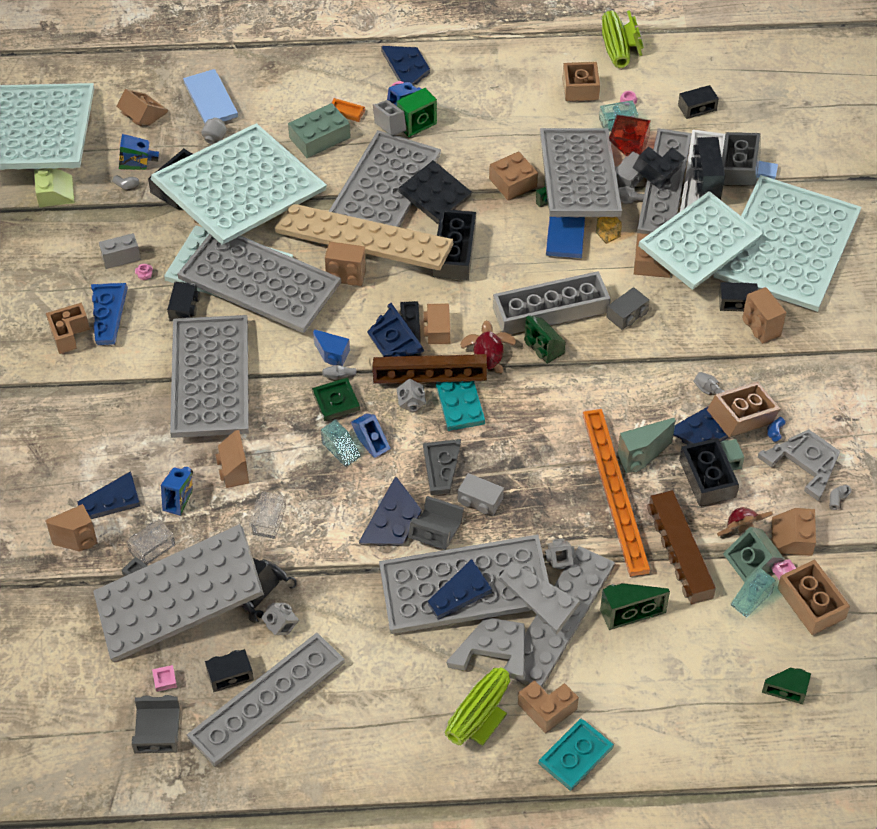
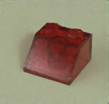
M617 114L609 141L625 156H629L632 152L640 155L646 149L650 136L651 120Z

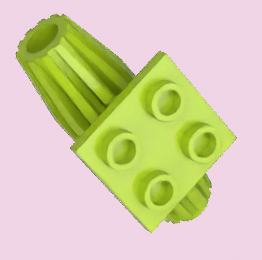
M630 10L627 11L630 22L626 25H623L616 12L607 11L602 15V35L606 50L612 63L618 68H624L630 63L629 46H637L639 56H643L641 51L644 48L642 39H638L641 37L638 27L635 28L638 24L636 17L631 15Z
M501 667L493 668L473 687L448 721V726L444 732L445 736L452 743L461 746L471 738L483 746L507 715V712L497 707L511 681L507 670Z

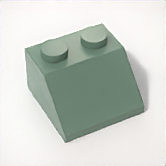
M749 527L723 553L745 584H749L771 573L773 564L785 559L765 532L754 527Z

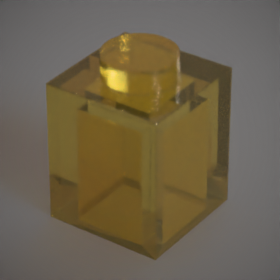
M618 217L597 218L596 233L606 244L621 237L622 222Z

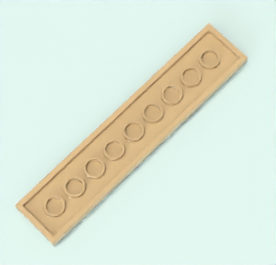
M298 204L289 206L275 227L276 233L326 245L331 241L365 246V254L439 271L453 246V239Z

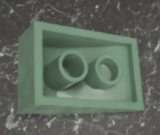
M675 418L620 433L617 456L625 473L638 472L645 468L672 443Z

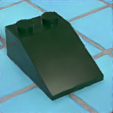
M626 583L612 584L602 590L600 611L608 629L612 630L666 613L670 591L669 588Z

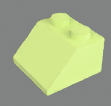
M58 168L34 169L35 191L39 207L74 203L72 175Z

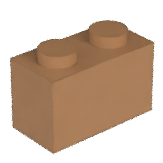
M449 303L427 304V311H423L424 322H427V326H424V337H428V344H450Z

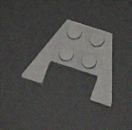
M806 430L789 438L787 442L780 445L776 444L767 451H760L758 458L770 467L775 465L783 456L790 459L815 477L805 486L804 491L819 501L840 451L811 430Z
M484 618L447 660L448 668L465 671L473 654L509 659L510 661L506 668L509 677L524 681L525 625L519 622Z

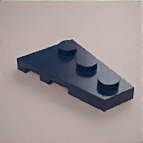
M131 471L77 501L78 506L84 505L90 519L140 507Z
M471 559L428 600V605L436 618L440 620L491 594L492 588Z

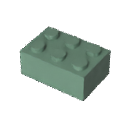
M332 103L288 123L289 138L306 158L351 138L350 123Z

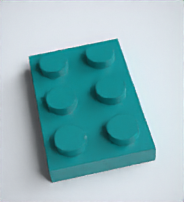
M474 381L436 382V389L448 431L485 425V418Z
M580 718L539 759L538 764L567 789L572 791L613 749L614 744Z

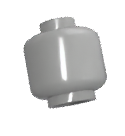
M219 118L206 121L202 129V136L207 143L214 144L223 140L227 131L224 121Z

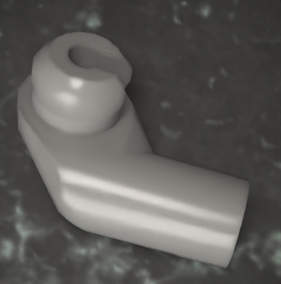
M116 175L112 180L113 183L124 190H129L139 185V179L133 176L123 179Z
M839 486L831 491L829 505L831 510L839 509L840 501L851 493L850 486Z

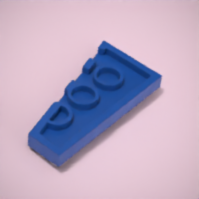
M126 283L91 284L93 291L92 302L94 305L95 342L97 345H115L128 286Z

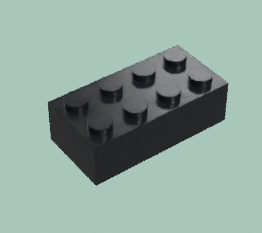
M441 209L437 236L453 239V246L441 270L433 269V277L469 280L477 212Z

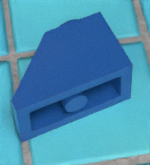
M314 329V344L324 362L330 365L343 366L350 352L349 339Z
M366 413L350 422L358 440L373 458L391 449L374 414Z

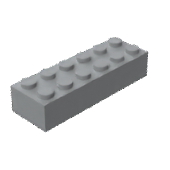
M599 271L493 294L494 313L501 331L508 334L525 331L526 316L528 315L543 318L549 325H555L607 313V307L610 304V296Z

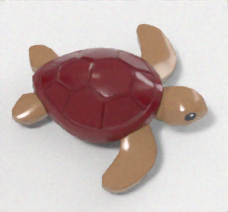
M486 320L482 324L481 335L470 334L461 341L460 345L462 349L474 345V354H487V369H494L496 373L502 374L503 367L499 364L504 354L502 343L515 345L516 340L506 332L492 333V324Z
M747 507L737 508L730 514L727 528L718 532L717 535L720 537L737 529L739 533H744L749 527H754L753 523L755 521L758 522L773 515V512L757 514L756 511Z

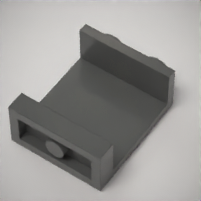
M427 496L419 519L413 518L410 522L408 538L446 550L462 524L464 508Z
M145 695L135 697L137 709L135 736H132L134 754L177 753L180 713L178 696L164 695L162 697H152Z

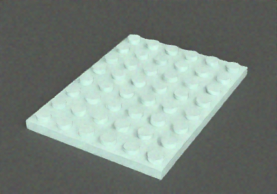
M94 83L0 85V170L80 168L94 94Z
M257 123L151 175V180L222 245L287 211L289 206L300 204L325 191L327 187L320 178Z
M760 175L741 217L763 233L762 237L714 273L713 277L732 283H758V290L767 287L777 299L818 312L860 214L861 207Z

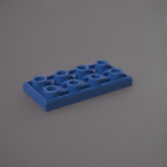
M549 216L546 256L582 258L585 217Z

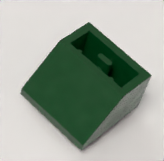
M531 315L526 316L524 341L528 347H531L540 359H543L548 364L565 354L566 342L543 318Z

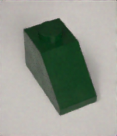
M790 667L765 679L762 693L803 705L811 673L800 668Z

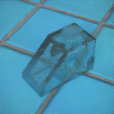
M336 419L321 429L322 444L345 467L361 457L349 432Z
M759 568L746 580L731 602V606L747 618L773 593L776 580Z

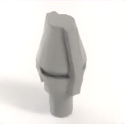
M628 186L618 188L620 202L624 204H633V201H643L644 194L634 191V188Z
M333 365L323 369L322 373L323 377L339 380L347 376L356 375V368Z
M699 372L693 380L697 387L708 395L710 393L719 394L725 392L719 388L718 380L712 375Z

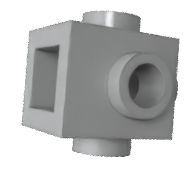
M408 379L396 388L399 407L414 413L426 404L423 385Z
M554 539L553 543H548V549L545 550L546 561H550L552 567H556V569H564L567 566L573 565V558H575L574 546H571L565 539ZM562 550L560 555H556V551Z
M272 603L261 617L266 623V627L274 635H289L299 621L292 612V608L286 603Z

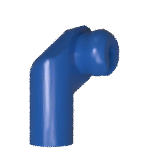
M782 417L777 418L767 427L768 436L773 442H777L782 438L779 433L780 428L786 424Z

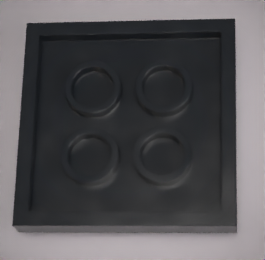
M434 160L398 189L400 194L437 224L439 223L441 209L455 210L472 194V191Z

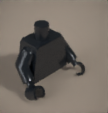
M253 558L264 595L241 606L246 612H249V620L257 623L259 620L256 615L261 618L264 612L255 610V608L282 580L287 582L291 579L294 581V585L289 588L293 589L296 587L297 581L294 577H287V573L274 562Z

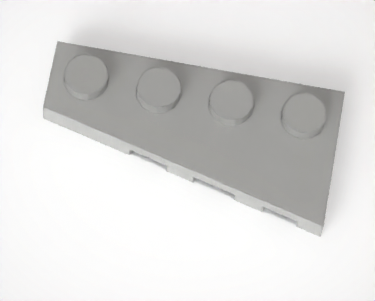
M512 562L500 575V581L516 597H520L530 610L532 609L539 615V618L544 623H547L556 635L580 605V600Z

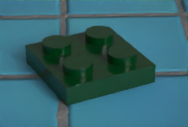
M348 377L312 388V394L324 421L360 411L359 402Z

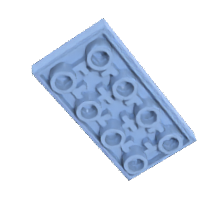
M215 69L183 78L184 84L204 124L208 119L219 118L222 121H227L238 117V112Z

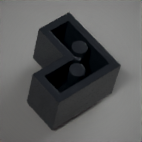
M648 146L638 156L633 169L658 189H661L680 169L686 157L673 147L662 157Z

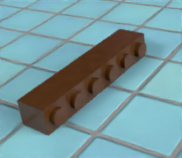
M487 354L373 357V384L404 383L408 379L417 383L487 381Z
M674 491L651 495L650 502L647 504L648 513L650 516L653 515L655 529L661 534L662 546L668 550L669 562L674 565L676 578L682 583L684 597L688 598L691 605L714 599L716 587Z

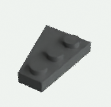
M461 439L423 443L430 495L450 493Z

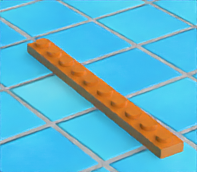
M602 409L583 411V419L629 576L649 574V564Z

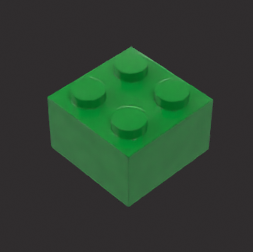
M426 87L397 101V107L404 111L406 130L403 132L408 137L437 124V99Z

